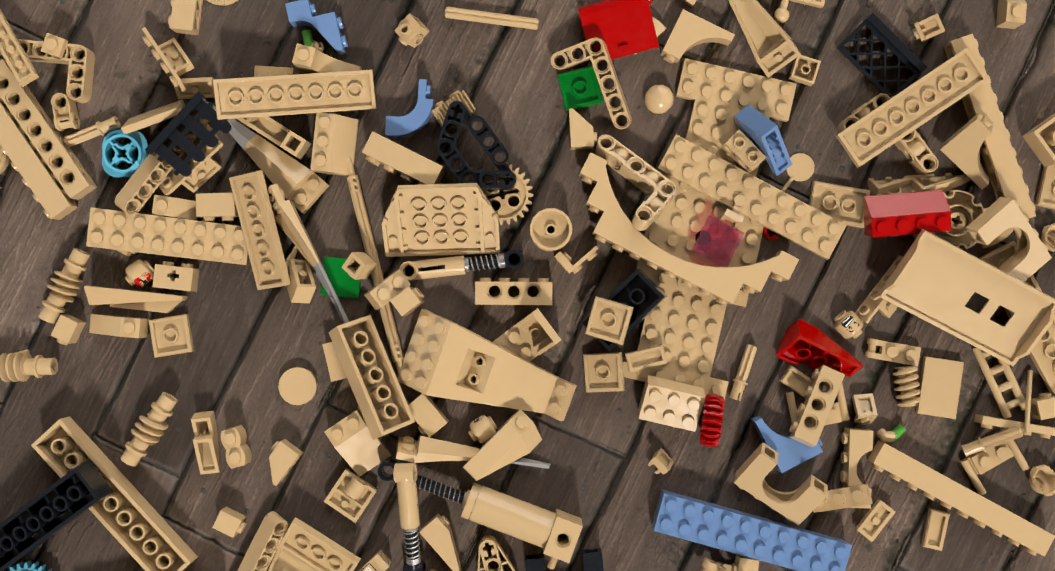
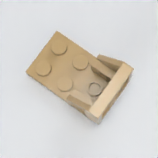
M537 308L499 336L493 343L530 362L560 342L561 338Z

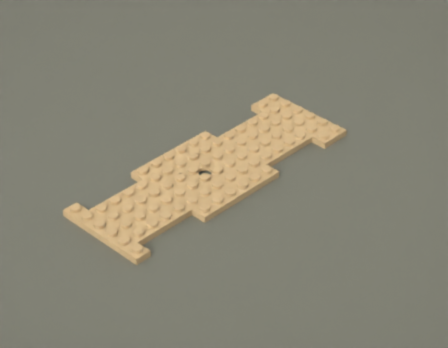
M685 58L676 97L694 101L685 139L744 170L721 147L735 132L740 130L734 116L748 105H751L768 119L787 122L797 84ZM758 166L750 172L751 175L756 177ZM659 171L675 184L676 192L662 214L645 230L644 236L649 241L675 257L703 266L741 267L756 264L764 226L739 213V215L744 217L743 222L736 230H733L718 222L726 209L730 210L729 207ZM699 231H705L709 234L710 240L705 246L698 245L695 241V235ZM640 259L637 262L636 269H641L667 297L644 319L637 350L663 344L667 364L629 372L626 357H622L624 377L646 382L647 375L702 387L704 388L705 396L707 394H716L723 396L725 400L729 382L712 378L710 375L726 306L716 302V297L712 295L707 297L698 292L699 289L694 286L689 288L681 284V279L677 277L674 279L669 278L663 274V270L659 268L654 270L646 265L647 262ZM744 286L741 287L733 302L734 305L746 307L749 292L743 290Z

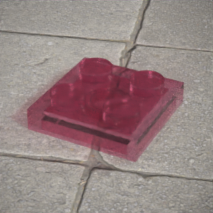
M708 216L691 251L723 267H728L744 232L712 216Z

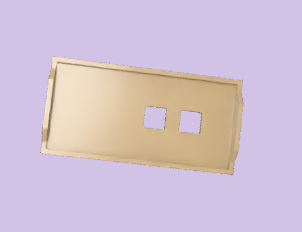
M924 229L921 230L878 294L884 300L1013 367L1020 358L1030 354L1053 323L1055 314V298ZM974 292L988 298V301L979 313L965 306ZM1000 305L1014 312L1005 326L990 320Z

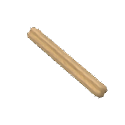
M446 7L445 17L450 19L534 30L538 29L539 24L537 18L455 7Z

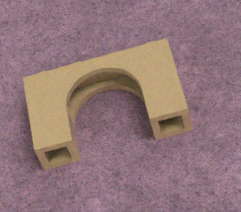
M1000 197L972 221L966 229L975 242L989 245L1003 231L1012 228L1017 236L1016 249L1012 256L999 266L998 269L1025 282L1052 257L1048 252V247L1039 239V233L1029 224V218L1019 209V203L1012 198Z
M762 442L736 471L734 483L740 489L753 495L755 499L762 501L772 510L779 512L787 520L799 526L827 497L828 485L811 474L794 491L780 492L771 488L765 481V477L777 465L779 453Z

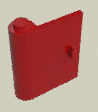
M603 0L579 7L578 11L585 39L600 38L604 40L611 60L659 47L649 5L653 1ZM596 41L592 45V50L599 52L601 44Z

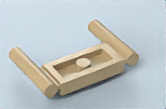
M841 384L837 394L838 402L833 403L825 425L850 420L843 384ZM791 391L786 392L791 422L793 423V421H797L799 414H797L794 392ZM814 406L813 409L819 410V406ZM805 418V426L811 428L812 421Z
M1014 440L986 449V452L983 450L972 454L960 461L979 495L986 494V490L979 480L978 474L981 475L1013 456L1016 458L1022 471L1030 468Z

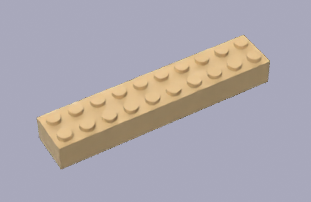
M70 416L59 419L31 445L60 478L84 462L92 461L113 492L89 510L145 571H184L198 558Z

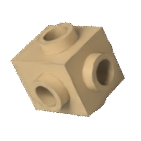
M410 13L405 19L400 21L398 27L394 30L399 35L398 40L403 45H410L414 48L421 44L423 38L429 33L428 28L419 18Z

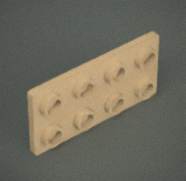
M207 124L205 126L208 131L212 130L210 125ZM216 134L214 136L219 141L218 146L211 148L206 144L203 147L202 151L205 153L206 158L203 162H197L193 159L188 164L192 168L190 176L185 177L181 174L176 176L173 173L175 169L172 168L159 185L164 195L169 196L181 184L194 193L222 168L211 157L224 145ZM196 137L193 143L197 146L202 140ZM185 152L181 159L184 161L188 154Z

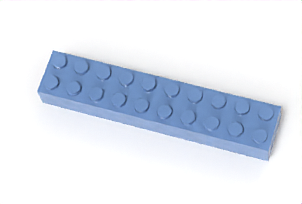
M661 489L651 527L656 532L796 571H845L852 545L843 539Z

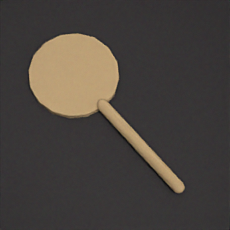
M797 153L790 157L792 165L786 169L790 179L781 191L785 192L793 180L802 182L808 180L813 175L815 165L810 156L804 153Z

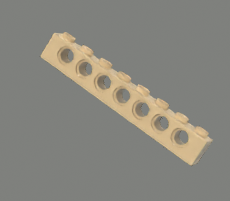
M1 59L0 101L8 107L9 115L14 120H17L20 125V131L28 136L31 147L39 152L42 163L50 168L54 180L61 184L65 196L80 200L97 188L96 184L71 148L65 145L62 135L57 131L55 125L27 85L21 87L6 61ZM9 81V85L5 88L6 82ZM17 97H20L19 102L16 104ZM30 112V117L27 119L26 116ZM41 127V133L38 135L37 130ZM52 143V148L48 151V145ZM62 158L63 164L59 167V160ZM71 174L74 175V179L72 182L69 181V177Z

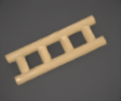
M973 347V353L1004 419L1010 418L1012 415L1009 410L1020 406L1021 410L1024 411L1026 400L1010 365L998 359L1000 364L989 368L985 358L990 356V354L981 351L977 347ZM1003 371L1008 381L997 385L993 375ZM1011 388L1016 399L1006 403L1001 393Z

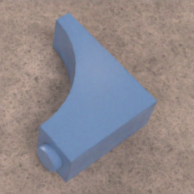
M748 105L734 116L739 129L767 157L765 159L776 176L792 165L778 126L751 105Z
M759 416L751 419L762 442L779 453L778 463L775 467L781 473L823 452L820 447L822 446L820 438L816 446L809 447L790 438V436L775 433Z

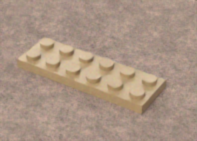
M260 170L230 177L229 180L257 290L290 285L291 282L263 171Z

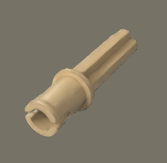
M114 116L103 122L97 121L93 126L67 135L63 140L66 146L72 147L99 135L105 136L107 132L120 128L121 124L119 121L116 122L118 118Z
M746 345L736 378L733 379L734 383L729 398L741 401L745 385H748L746 381L757 347L754 345Z
M1015 426L984 438L978 437V440L961 446L967 457L983 450L986 452V449L1021 438L1023 433L1019 426Z

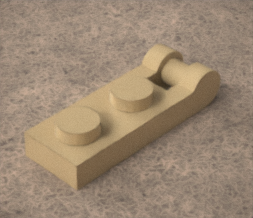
M867 338L868 350L865 351L864 357L918 366L921 347ZM876 345L880 346L879 354L875 353Z

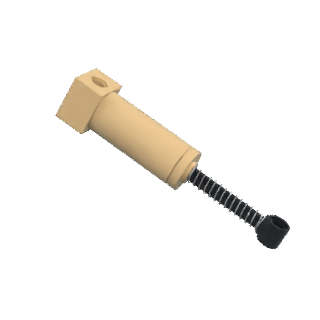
M394 459L383 461L378 467V476L384 481H394L393 474H387L384 471V466L389 465L394 471V465L398 462ZM417 473L416 486L419 489H424V491H429V493L432 492L438 494V496H443V498L446 497L448 500L451 499L453 502L456 501L458 504L461 503V508H464L461 515L462 518L542 547L543 554L551 556L547 565L549 569L553 570L558 559L567 563L570 562L583 527L580 517L556 509L554 513L477 483H473L471 490L463 492L461 489L457 490L456 487H449L447 484L444 485L442 482H437V480L433 481ZM560 534L567 535L565 537H559Z

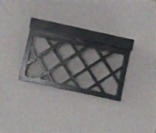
M874 13L870 14L837 47L882 94H887L890 98L900 93L927 68ZM864 26L870 31V39H859V31ZM873 41H880L884 45L883 52L873 53ZM847 42H856V53H848L843 46ZM859 42H870V53H859ZM859 55H869V66H861L858 63ZM873 55H883V66H872ZM887 55L897 57V66H886ZM897 68V79L886 80V69ZM900 68H908L913 75L908 79L900 80ZM872 69H883V80H875L872 77ZM886 82H896V91L892 95L886 91Z

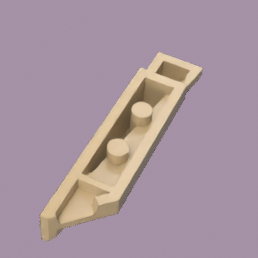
M84 286L89 305L110 304V307L170 313L174 307L187 299V296Z

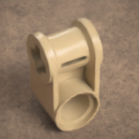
M63 93L53 95L51 104L54 125L57 131L61 132L68 128L79 129L80 119L76 101ZM66 99V104L62 107V101Z

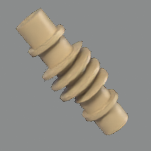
M73 248L69 258H65L63 261L65 265L62 271H54L59 278L51 277L50 280L55 285L47 284V287L52 292H49L47 300H43L41 303L43 308L38 315L40 319L55 324L60 313L65 312L63 308L65 303L74 301L72 296H77L78 292L75 289L81 288L79 282L83 281L79 279L82 271L87 269L85 265L90 257L89 253Z
M28 352L24 354L16 353V355L14 353H2L0 355V378L4 382H24L31 375H34L36 378H42L44 375H55L58 371L56 358H44L42 355H36L35 358H32Z
M162 392L158 400L152 402V409L147 413V417L139 416L143 423H135L139 430L131 429V433L135 436L131 442L128 441L125 444L126 450L120 457L124 463L135 467L140 459L148 454L146 450L149 445H156L160 441V437L164 435V430L168 428L165 420L173 415L172 409L178 401L174 396Z

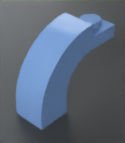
M419 79L418 101L412 112L400 117L386 116L385 136L387 138L400 139L410 137L422 130L431 119L435 102L433 99H428V97H431V85H428L426 79Z

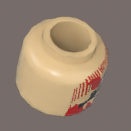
M137 259L125 268L127 274L125 279L131 286L143 287L154 278V268L146 259L144 261Z

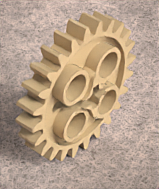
M510 164L509 168L516 176V186L512 190L503 191L507 193L518 189L519 192L507 194L505 199H501L498 196L488 200L490 204L493 201H498L501 204L500 209L495 211L499 216L500 226L503 225V221H507V224L510 225V219L518 222L516 216L519 215L523 218L522 211H529L526 205H532V202L528 200V198L533 197V194L528 193V191L533 189L532 186H527L530 179L524 180L523 178L526 174L524 172L519 175V168L513 171L512 164ZM494 165L493 171H499L497 167ZM497 175V176H496V178H497V185H496V186H500L499 181L505 182V180H499V176H500V175ZM485 176L483 183L485 185L493 183L494 179L492 176ZM482 190L486 197L500 194V190L493 192ZM511 197L519 199L517 206L512 207L509 205L508 201Z

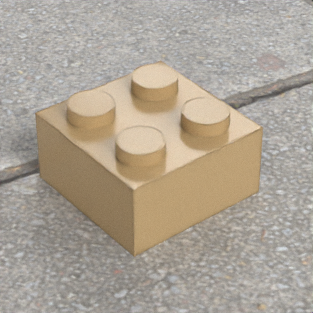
M803 55L798 56L794 59L788 79L812 86L821 61Z

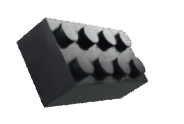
M636 269L607 299L634 307L627 336L667 295L641 269ZM589 317L582 322V324L586 328L588 325ZM597 338L608 351L613 350L618 345L617 343Z

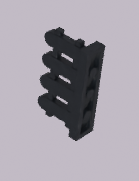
M199 91L145 149L153 156L158 154L157 160L161 163L165 160L175 169L173 173L176 176L179 174L185 177L190 176L192 168L188 164L193 159L197 162H203L206 158L205 153L202 151L203 147L206 144L211 148L217 147L219 141L214 135L219 130L223 133H229L232 129L231 124L228 122L229 119H217V112L212 108L214 104L211 101L206 103L207 98ZM197 110L199 113L195 118H193L192 115ZM203 117L215 126L211 131H208L199 123ZM183 125L186 126L182 132L178 131ZM190 131L202 140L197 146L185 137ZM172 140L173 142L167 147L165 144ZM176 146H179L188 154L184 161L173 152Z

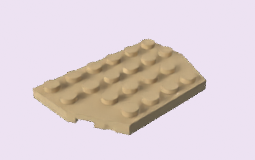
M477 183L397 186L382 220L386 257L500 253L499 216Z

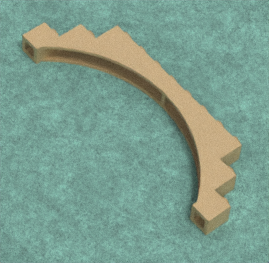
M593 153L589 154L579 176L587 184H596L586 205L589 206L588 210L593 213H603L592 233L597 241L604 244L607 241L613 244V249L619 252L624 250L630 253L629 257L636 261H640V259L646 261L648 267L657 270V268L663 270V274L669 278L674 279L677 277L681 279V284L689 288L692 286L698 288V292L704 296L709 297V295L716 297L715 301L724 306L726 304H733L742 286H744L743 290L751 294L761 292L770 274L771 278L778 282L790 279L799 259L784 251H778L775 257L763 262L741 267L703 266L682 260L665 252L635 229L621 209L609 182L606 169L608 161Z

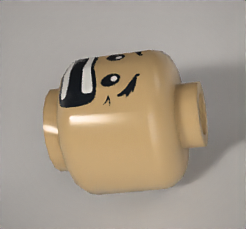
M844 310L834 319V328L845 339L851 337L855 339L863 332L861 329L864 323L853 311Z

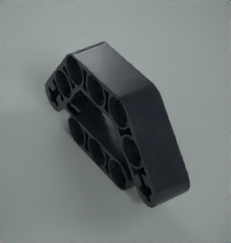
M452 102L448 107L436 146L439 155L460 183H464L465 176L471 175L474 177L473 183H477L481 190H512L516 186V176L507 165L509 154L483 117L479 115L472 117L462 102ZM458 107H460L462 113L457 114V121H455V113L453 110H457ZM474 122H481L483 124L482 128L474 130L472 128ZM464 123L499 171L471 169L456 148ZM451 125L457 127V131L454 134L447 133V128ZM492 137L494 139L493 145L486 146L483 143L484 139ZM442 145H451V150L448 153L441 152ZM497 153H504L506 158L504 161L498 162L495 160V155ZM461 160L463 163L462 167L454 169L452 167L453 161ZM500 175L499 180H505L506 176H510L513 182L506 185L505 182L499 181L500 186H496V176ZM485 176L493 177L494 180L491 185L483 183Z

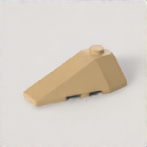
M521 409L518 410L463 468L478 481L529 454L542 440L534 422Z

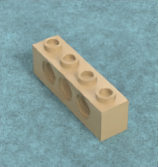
M480 278V281H475V305H552V282H548V278H537V282H529V278H518V282H510V278H499V282H491V278ZM492 286L500 288V294L497 297H493L489 293ZM511 286L519 288L520 292L517 297L509 295L508 290ZM535 286L538 288L539 293L536 297L528 295L527 290L529 287Z
M825 365L818 369L815 368L811 376L813 382L811 386L806 388L804 393L806 397L804 404L801 403L798 407L797 414L799 416L797 421H793L789 431L792 433L790 438L809 447L817 445L845 374ZM820 383L826 386L827 390L825 393L820 391ZM813 400L819 403V410L813 409ZM805 418L812 421L811 428L805 426Z

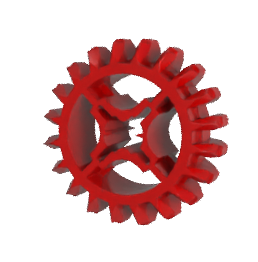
M707 394L703 405L699 442L707 447H717L720 442L725 401L723 396Z

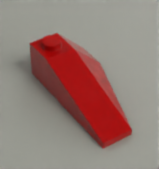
M801 319L796 320L787 328L775 353L776 357L790 364H807L812 369L825 365L848 377H851L863 367L861 362L818 328Z

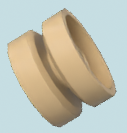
M546 208L539 211L533 217L530 224V236L533 243L539 249L547 252L562 249L569 242L572 235V223L569 217L563 211L556 208ZM549 226L554 227V233H548L547 229Z

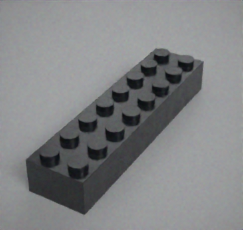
M91 460L75 467L0 523V571L7 570L113 492Z

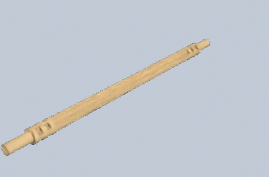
M348 157L347 182L365 253L377 263L371 272L375 287L384 280L358 175H355L352 159ZM388 302L380 308L392 360L396 364L400 377L404 356L391 305Z

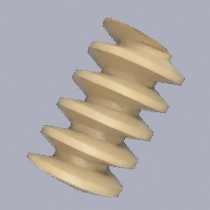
M895 367L898 371L892 374L899 377V379L893 382L900 384V386L894 390L901 392L895 398L902 400L896 406L911 407L919 405L916 403L921 401V397L916 395L921 392L919 389H915V387L920 386V383L913 381L919 378L918 374L913 373L918 370V367Z

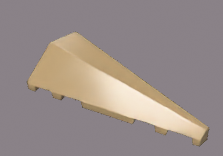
M945 173L944 176L936 177L934 174L906 175L903 179L885 177L884 180L874 181V178H868L867 183L869 190H871V196L943 190L944 193L969 182L970 178L965 173L963 175Z

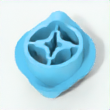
M114 130L108 133L102 143V166L105 172L113 177L131 178L147 157L145 149L148 147L146 137L139 131L124 134L122 130ZM122 138L132 140L130 144L128 143L125 146L118 143ZM112 148H113L114 151H115V156H114L113 158H112ZM137 149L139 152L138 159L135 157V151ZM123 150H127V152L125 153V154L127 155V157H123V156H124ZM125 161L128 164H132V166L126 170L118 167L119 164H122Z

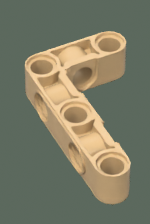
M883 93L870 99L840 122L838 132L840 133L846 129V123L852 125L878 107L877 100H880L883 104L891 98ZM916 129L906 135L905 139L902 138L894 143L904 153L917 173L927 174L938 168L937 158ZM924 160L927 161L929 164L928 169H926L923 165Z
M601 135L597 141L595 154L607 160V164L649 196L638 207L632 219V225L635 229L639 231L646 230L669 205L676 192V186L658 170L612 136Z

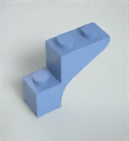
M298 0L285 4L289 22L293 27L310 26L315 28L338 54H346L345 47H348L346 36H342L341 29L344 28L341 17H338L335 12L316 16L315 4H311L309 0Z

